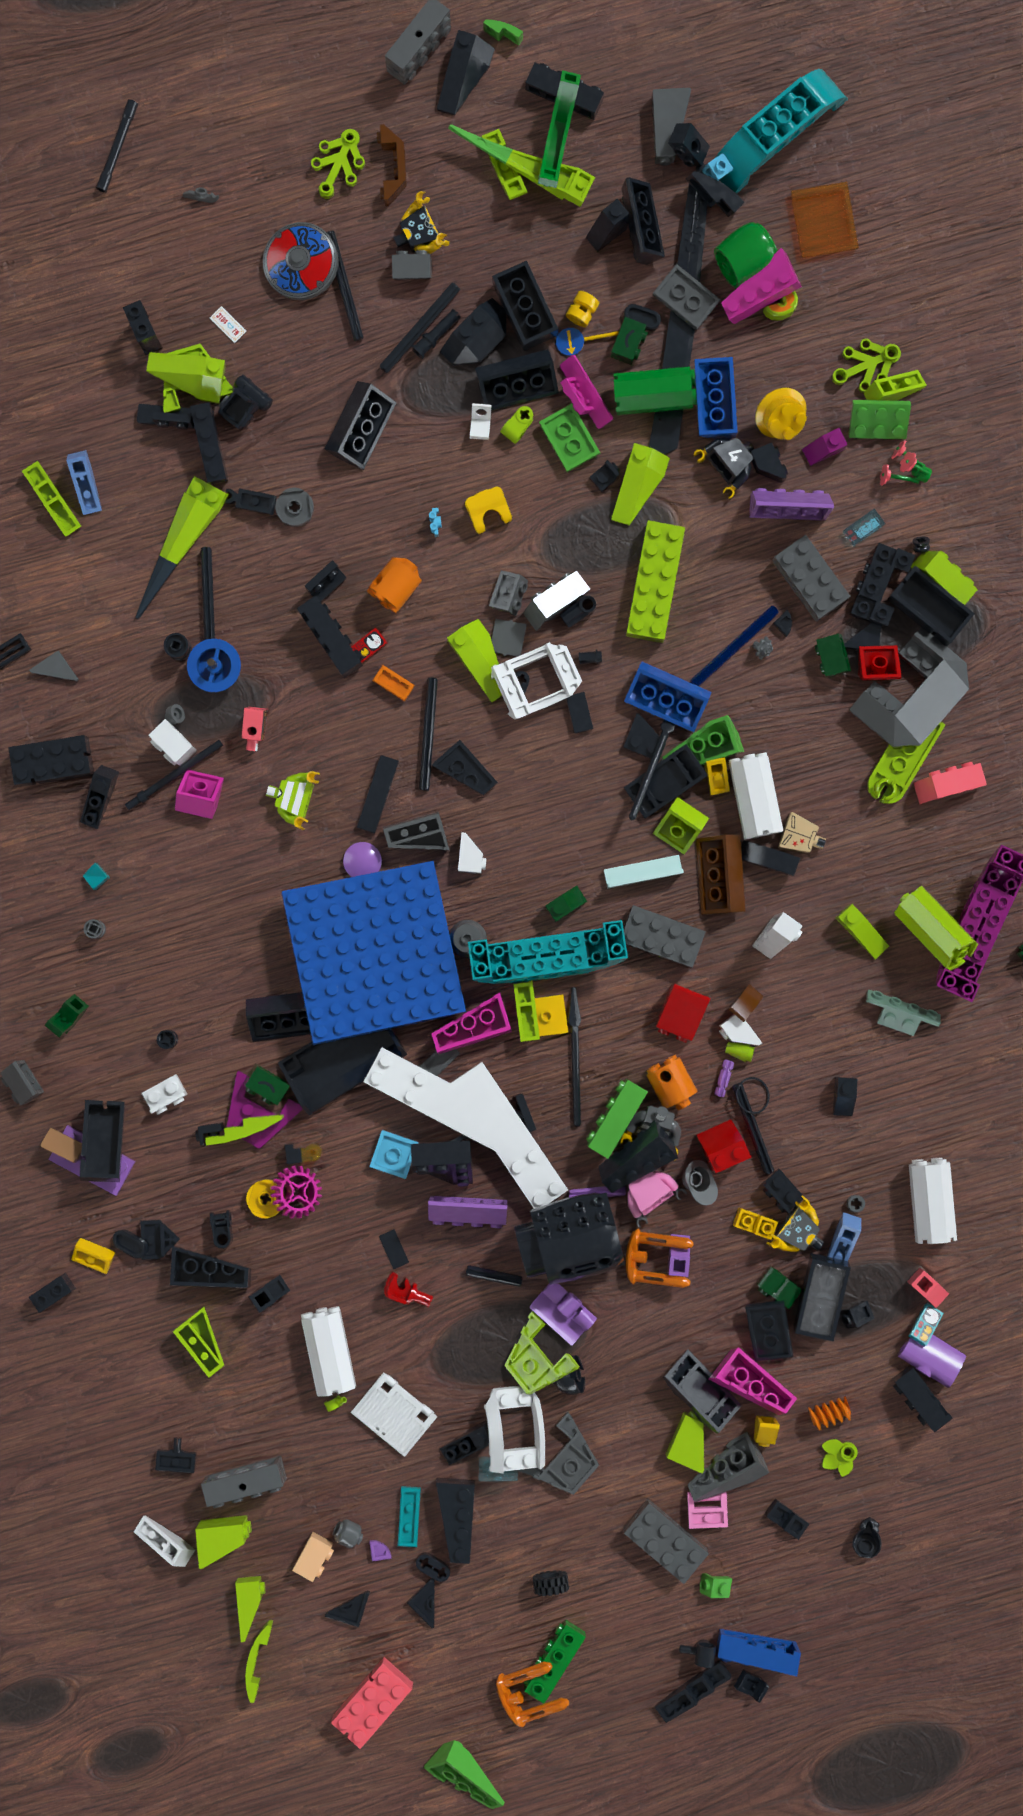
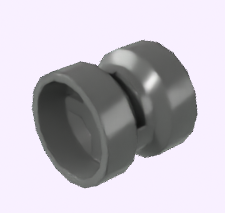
M91 919L84 924V933L89 938L99 939L106 932V926L100 920Z

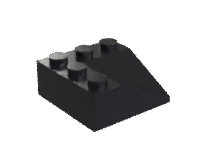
M470 1141L411 1144L413 1173L418 1175L429 1174L460 1187L473 1184Z

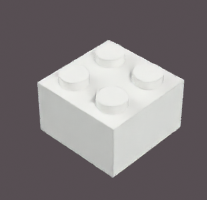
M166 719L149 734L152 738L150 743L160 752L164 751L165 754L163 756L174 766L176 764L181 766L197 752L186 738Z

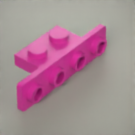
M571 355L560 364V368L567 377L560 382L563 392L570 398L573 408L580 415L589 413L596 427L601 429L613 420V416L577 357Z

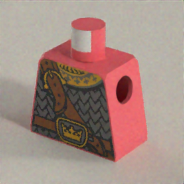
M257 707L244 708L242 738L247 739L246 750L258 751V742L264 740L268 709ZM252 727H255V728H256V730H257V733H256V734H253V733H252V731H251V728H252Z

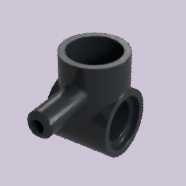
M702 1639L695 1646H679L680 1653L695 1655V1665L704 1668L714 1667L716 1645L710 1641Z

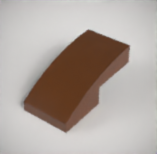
M749 984L734 1001L729 1010L744 1022L764 996Z

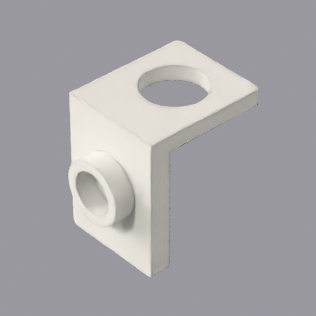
M472 404L470 439L489 440L491 405ZM478 409H484L487 413L485 415H479L476 413V411Z

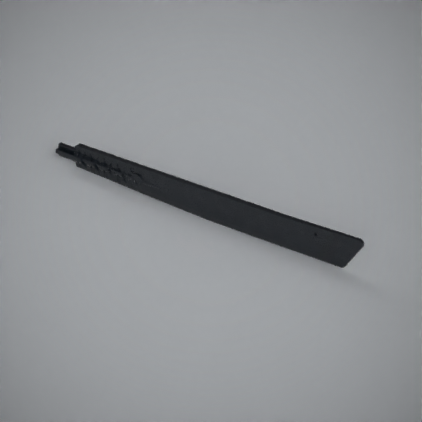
M703 163L702 166H696L695 172L704 174L702 169L707 164ZM689 184L677 264L700 282L707 203ZM671 310L662 369L690 367L695 329ZM683 409L655 412L649 443L650 448L664 455L678 448Z

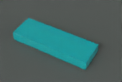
M401 1486L398 1546L417 1547L421 1487Z

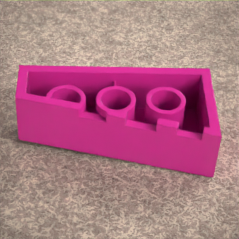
M782 248L779 249L765 268L742 283L721 302L728 319L733 324L802 287L786 252Z

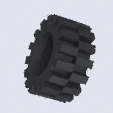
M553 1570L552 1572L546 1571L545 1573L535 1574L533 1576L534 1593L539 1596H552V1594L559 1595V1593L567 1592L569 1590L567 1572Z

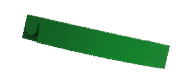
M563 70L538 178V184L545 187L557 188L566 139L581 78L579 74Z

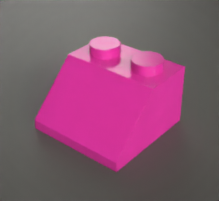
M187 770L176 793L175 810L213 819L224 778Z

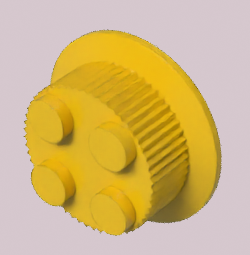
M779 388L773 390L761 400L756 409L755 421L758 429L768 437L791 440L794 436L798 435L807 420L806 402L803 396L795 389Z

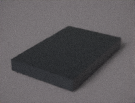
M784 1300L747 1304L745 1309L755 1361L792 1358L794 1354Z

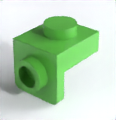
M702 1573L700 1593L709 1598H729L732 1578Z

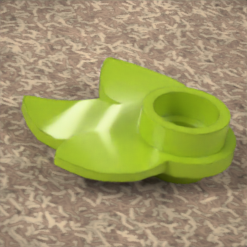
M837 1439L827 1440L822 1444L823 1449L827 1452L823 1458L822 1467L826 1469L838 1468L842 1477L849 1474L853 1469V1460L858 1454L856 1446L851 1442L842 1443ZM847 1448L851 1449L848 1455L844 1454V1450Z

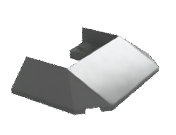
M923 627L913 635L911 640L898 653L899 657L926 678L907 702L903 705L874 681L849 709L851 713L892 747L920 746L969 690L967 663Z

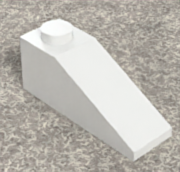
M145 1515L134 1530L136 1535L172 1566L185 1567L195 1551L182 1538Z

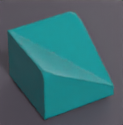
M94 863L83 875L93 890H97L110 878L98 863Z

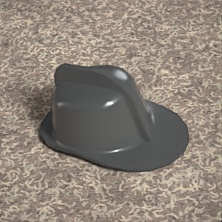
M700 1160L692 1161L683 1173V1185L691 1192L696 1202L705 1206L711 1205L718 1196V1189L714 1178L705 1162Z

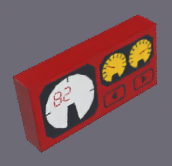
M375 627L351 646L353 651L358 650L363 658L361 663H363L388 642Z

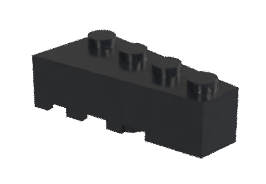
M314 596L297 608L343 678H346L363 666L361 663L362 656L357 649L353 651L350 646L352 644L347 634L342 635L339 630L342 627L336 618L332 620L329 615L331 611L325 603L321 604L317 596Z
M656 1120L650 1123V1127L646 1131H640L635 1140L624 1144V1148L620 1152H615L609 1159H606L598 1166L601 1181L611 1193L678 1158L674 1141Z
M172 1246L170 1285L250 1288L251 1268Z
M436 1478L450 1563L470 1564L475 1480Z

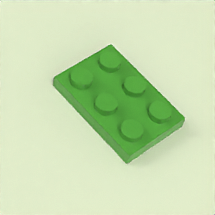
M853 400L849 438L906 439L911 402Z
M573 404L566 406L539 422L567 473L600 455L598 447L579 414L574 410Z

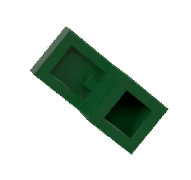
M74 994L63 1003L60 1010L44 1026L60 1038L76 1025L89 1005Z

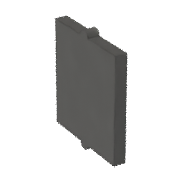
M495 619L492 635L495 653L503 654V656H521L526 624L513 622V620Z

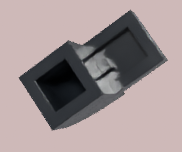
M278 1275L250 1294L248 1298L258 1313H261L274 1304L276 1300L287 1294L290 1289L281 1275Z

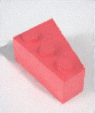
M973 762L961 764L962 768L959 769L956 766L946 768L944 773H940V770L928 773L929 777L913 782L919 805L986 786L987 783L981 763L973 765Z

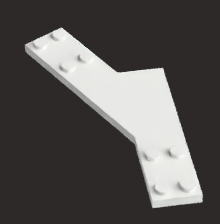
M381 1047L363 1082L496 1151L534 1209L549 1204L568 1191L483 1062H480L449 1083Z

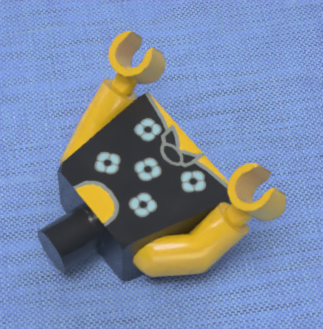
M420 191L416 194V200L409 206L401 218L400 229L402 233L394 236L393 239L397 248L408 244L411 252L427 250V254H432L440 249L441 245L448 246L449 241H443L447 234H438L426 207H422V203H428L430 198L426 197L423 200L422 196L425 192Z

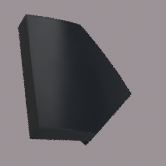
M160 1219L140 1220L141 1238L147 1242L149 1247L147 1255L142 1260L161 1259L180 1240Z

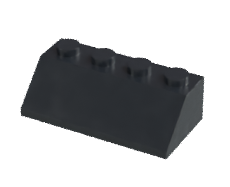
M628 177L625 179L621 190L623 204L629 212L628 225L630 230L629 236L634 250L633 256L636 263L648 265L665 257L650 183Z
M549 349L475 368L483 404L491 405V411L559 393L553 359Z
M357 381L324 449L336 458L364 470L397 402L371 383Z
M302 992L246 999V1018L252 1042L311 1035Z

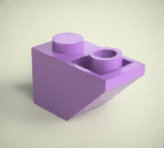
M671 1234V1235H670V1236L686 1237V1238H689V1239H690V1235H679V1234ZM669 1247L668 1275L688 1277L690 1248Z

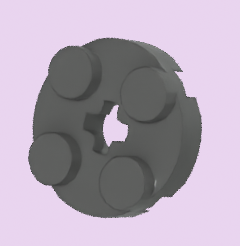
M289 488L284 490L279 496L275 509L278 517L285 525L299 527L311 520L314 513V503L307 492L300 488ZM294 502L297 504V506H300V509H297V512H293V510H290V507L293 506Z

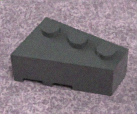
M439 811L383 827L389 848L449 850Z

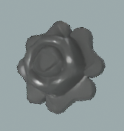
M768 637L761 639L760 642L755 641L753 643V648L757 650L756 656L761 660L769 656L773 651L772 641Z

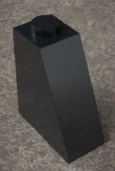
M618 199L602 210L586 236V239L597 253L627 230L629 212Z

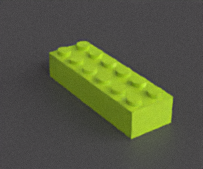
M647 521L627 626V637L659 643L664 642L685 527Z

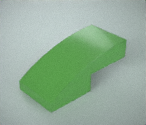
M485 20L483 22L484 32L498 41L504 35L519 46L523 40V31L510 24L496 20Z

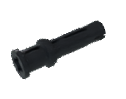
M452 309L429 333H424L422 339L411 346L412 351L420 359H423L424 355L436 346V341L461 318L460 315H457L458 312Z

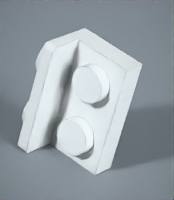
M175 1074L144 1091L142 1094L151 1109L149 1110L150 1113L156 1112L158 1115L168 1110L167 1105L173 1103L175 1106L184 1101L183 1097L187 1095V1092L179 1077Z

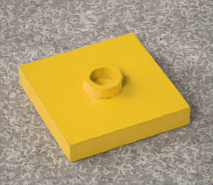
M556 995L535 998L539 1036L568 1033L564 996Z

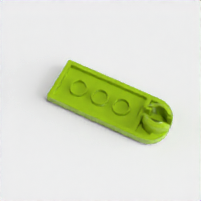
M940 722L920 746L892 747L889 744L868 779L867 787L870 795L874 799H878L883 787L887 786L879 802L892 804L899 801L919 771L945 724Z

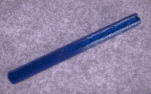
M773 605L769 607L690 680V683L700 686L779 613L777 608Z

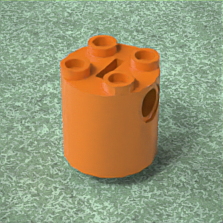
M392 557L370 584L367 593L374 598H378L383 607L397 613L422 582L418 574V567L406 558Z
M675 1054L667 1058L663 1065L660 1066L657 1063L647 1070L646 1076L663 1107L667 1109L675 1105L679 1111L691 1104L689 1097L698 1091L680 1057L677 1058ZM668 1071L671 1074V1078L665 1077L663 1072Z

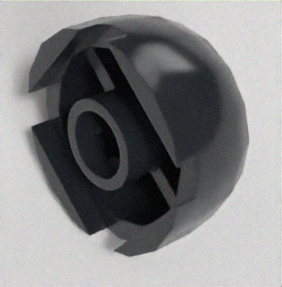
M571 1355L580 1367L553 1382V1384H556L562 1393L577 1395L585 1390V1377H581L580 1369L584 1370L580 1358L577 1355Z

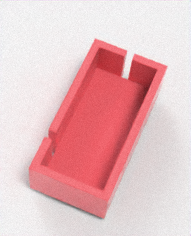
M383 1657L372 1670V1674H368L335 1712L331 1724L341 1733L345 1734L347 1732V1738L361 1749L411 1692L413 1682L389 1660Z

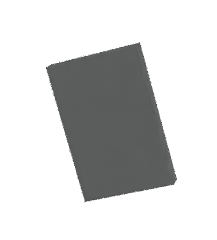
M678 264L673 267L652 294L696 331L721 301V299Z

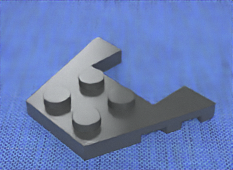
M567 1411L556 1426L570 1440L545 1468L541 1470L539 1468L520 1469L519 1471L574 1495L596 1470L599 1463L572 1416Z

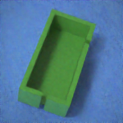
M628 1079L619 1082L615 1089L617 1095L614 1098L610 1097L605 1106L608 1108L606 1113L600 1114L596 1121L598 1125L596 1130H591L586 1138L587 1146L609 1159L648 1091Z

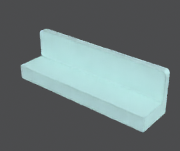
M679 855L604 869L607 889L684 873Z

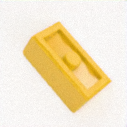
M80 1238L75 1245L71 1260L107 1274L115 1252Z

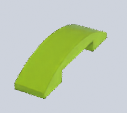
M499 129L482 135V138L506 147ZM488 154L509 200L526 194L527 190L521 176L515 170Z
M269 1620L262 1627L249 1653L245 1677L250 1703L255 1702L260 1678L253 1676L260 1644H268L273 1620Z

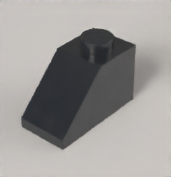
M835 1077L833 1115L853 1116L857 1098V1078Z

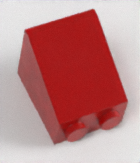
M672 984L655 1027L659 1028L658 1032L669 1036V1033L677 1035L676 1039L682 1042L692 1041L711 998L677 984Z
M731 1119L696 1134L711 1170L715 1173L752 1158L742 1136Z

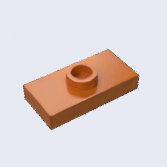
M384 665L381 666L372 680L404 702L415 687L414 684Z

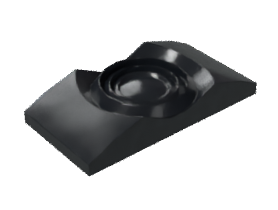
M687 744L657 764L639 810L645 819L708 776ZM645 773L624 787L633 802L636 799Z
M686 1350L663 1378L673 1393L693 1410L696 1417L718 1434L742 1405L726 1388L709 1380L712 1374L689 1350Z

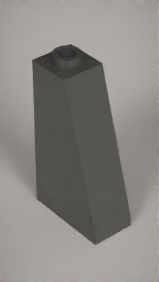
M691 88L653 89L655 164L667 166L674 163L676 153H674L668 142L676 123H684Z

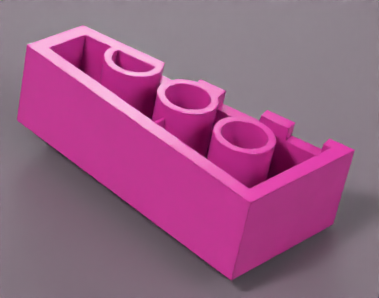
M500 993L432 1033L438 1055L512 1032Z
M739 1347L729 1351L709 1378V1380L777 1415L786 1414L797 1400L792 1393Z

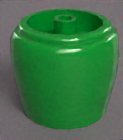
M750 222L740 226L714 248V255L718 267L727 282L737 289L742 283L765 268L778 250L767 230L759 223Z

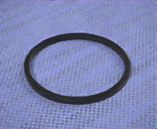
M749 1077L739 1083L736 1089V1100L743 1111L749 1114H757L767 1107L770 1094L768 1087L762 1080L756 1077ZM748 1079H755L761 1082L767 1092L766 1104L757 1112L746 1110L739 1101V1088Z

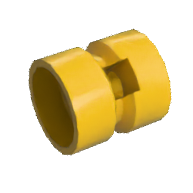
M578 291L573 300L574 305H570L565 316L574 324L585 328L592 318L591 314L595 313L600 302L591 294Z

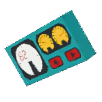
M926 1303L908 1336L924 1347L927 1346L944 1313L931 1304Z

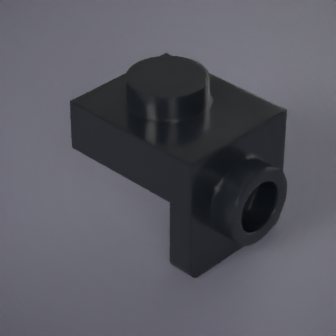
M743 1669L734 1687L738 1691L752 1696L760 1703L766 1695L769 1685L760 1676Z

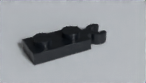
M239 488L237 494L232 489H226V492L232 494L231 499L225 500L227 504H234L236 502V508L273 515L277 496Z

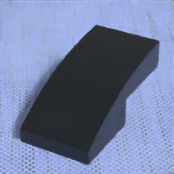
M777 1499L772 1502L764 1514L798 1540L809 1526L805 1519Z

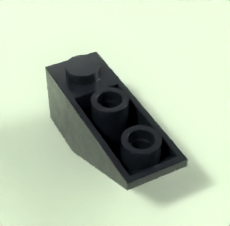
M101 765L94 772L80 823L95 829L99 828L115 789L119 771Z
M487 1420L477 1424L440 1448L449 1465L489 1446Z

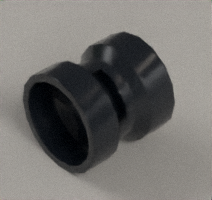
M163 1030L158 1034L156 1041L159 1047L171 1049L177 1045L179 1038L175 1031Z

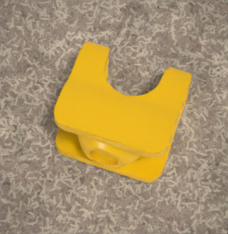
M498 486L476 493L465 501L466 509L478 534L485 532L483 516L489 510L498 512L504 523L512 521V515L502 489Z

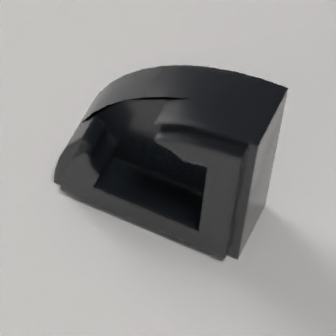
M788 610L773 623L785 637L788 636L792 628V618Z

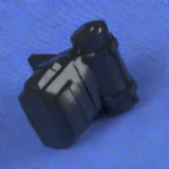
M243 374L234 382L232 394L226 395L220 403L218 412L236 428L243 429L250 424L254 418V413L258 409L262 411L268 410L272 405L273 399Z

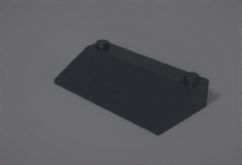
M387 1029L316 1045L310 1042L279 1061L278 1064L299 1104L308 1115H311L361 1084L381 1047L401 1058L405 1057L407 1053L393 1029Z

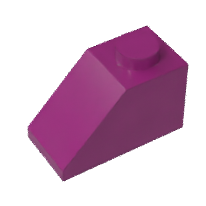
M837 428L802 448V451L809 465L812 466L844 451L848 444L840 428Z

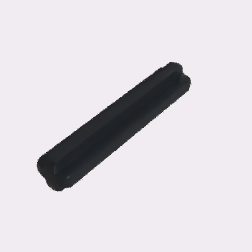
M468 1265L466 1269L467 1276L517 1287L521 1286L523 1280L522 1276L471 1265Z

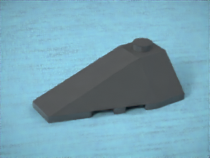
M748 1432L731 1440L726 1445L727 1448L720 1455L717 1454L713 1458L714 1461L708 1468H704L703 1474L698 1473L688 1484L694 1502L752 1483L770 1473L761 1452Z

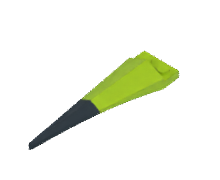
M194 476L186 493L184 492L137 611L136 619L142 616L175 567L220 512L229 494Z

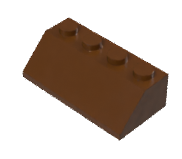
M740 835L696 838L701 915L745 912Z

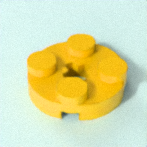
M264 1179L257 1181L247 1192V1205L251 1212L259 1218H270L280 1212L276 1210L279 1204H272L276 1197H270V1194L275 1193V1190L270 1189L271 1186L277 1185L273 1180ZM267 1193L269 1198H271V1202L268 1201L264 1204L261 1196H265Z

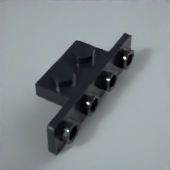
M138 405L137 422L139 424L157 425L162 428L172 426L178 429H195L190 408H181L177 412L164 413L163 406Z

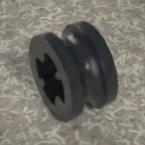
M925 536L914 538L913 551L918 553L929 551L930 539Z

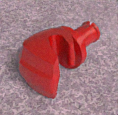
M395 1272L389 1274L384 1285V1293L387 1298L407 1305L415 1301L429 1308L430 1302L433 1299L432 1295L418 1291L417 1284L413 1282L410 1285L406 1277L405 1286L399 1287L397 1283L398 1274Z

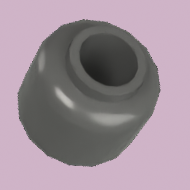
M344 1519L342 1522L339 1521L333 1531L335 1542L349 1549L353 1548L356 1544L359 1545L363 1539L361 1526L348 1519Z

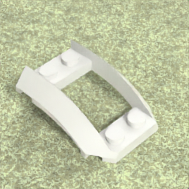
M550 642L521 656L491 667V679L495 678L509 709L508 715L513 719L526 716L572 696L582 682L567 646H557L550 644ZM549 656L563 689L528 704L514 670Z
M521 1386L493 1388L488 1402L484 1404L489 1434V1471L504 1474V1471L539 1468L541 1470L545 1466V1431L539 1398L536 1393L526 1394ZM531 1406L535 1446L504 1449L499 1409Z

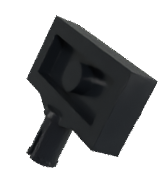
M174 1437L173 1449L157 1450L155 1470L194 1473L197 1452L182 1450V1438Z

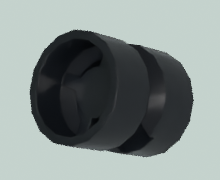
M172 633L164 640V650L173 660L181 662L188 659L192 651V645L184 635Z

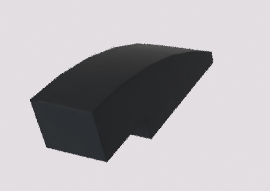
M694 171L686 178L688 183L710 208L717 204L727 217L735 213L745 203L733 190L710 176Z
M743 840L741 845L743 861L791 877L795 875L800 860L799 857Z

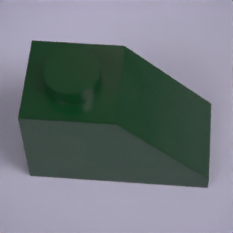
M576 885L545 905L554 921L557 922L586 903L587 900Z

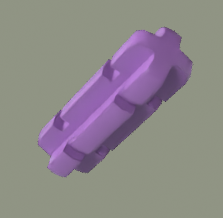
M723 1061V1070L720 1071L717 1082L718 1087H716L714 1095L719 1097L725 1096V1088L728 1086L731 1076L730 1070L734 1066L733 1061Z

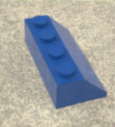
M733 357L694 359L699 436L712 439L736 438L738 431Z
M641 662L624 702L694 732L712 692Z

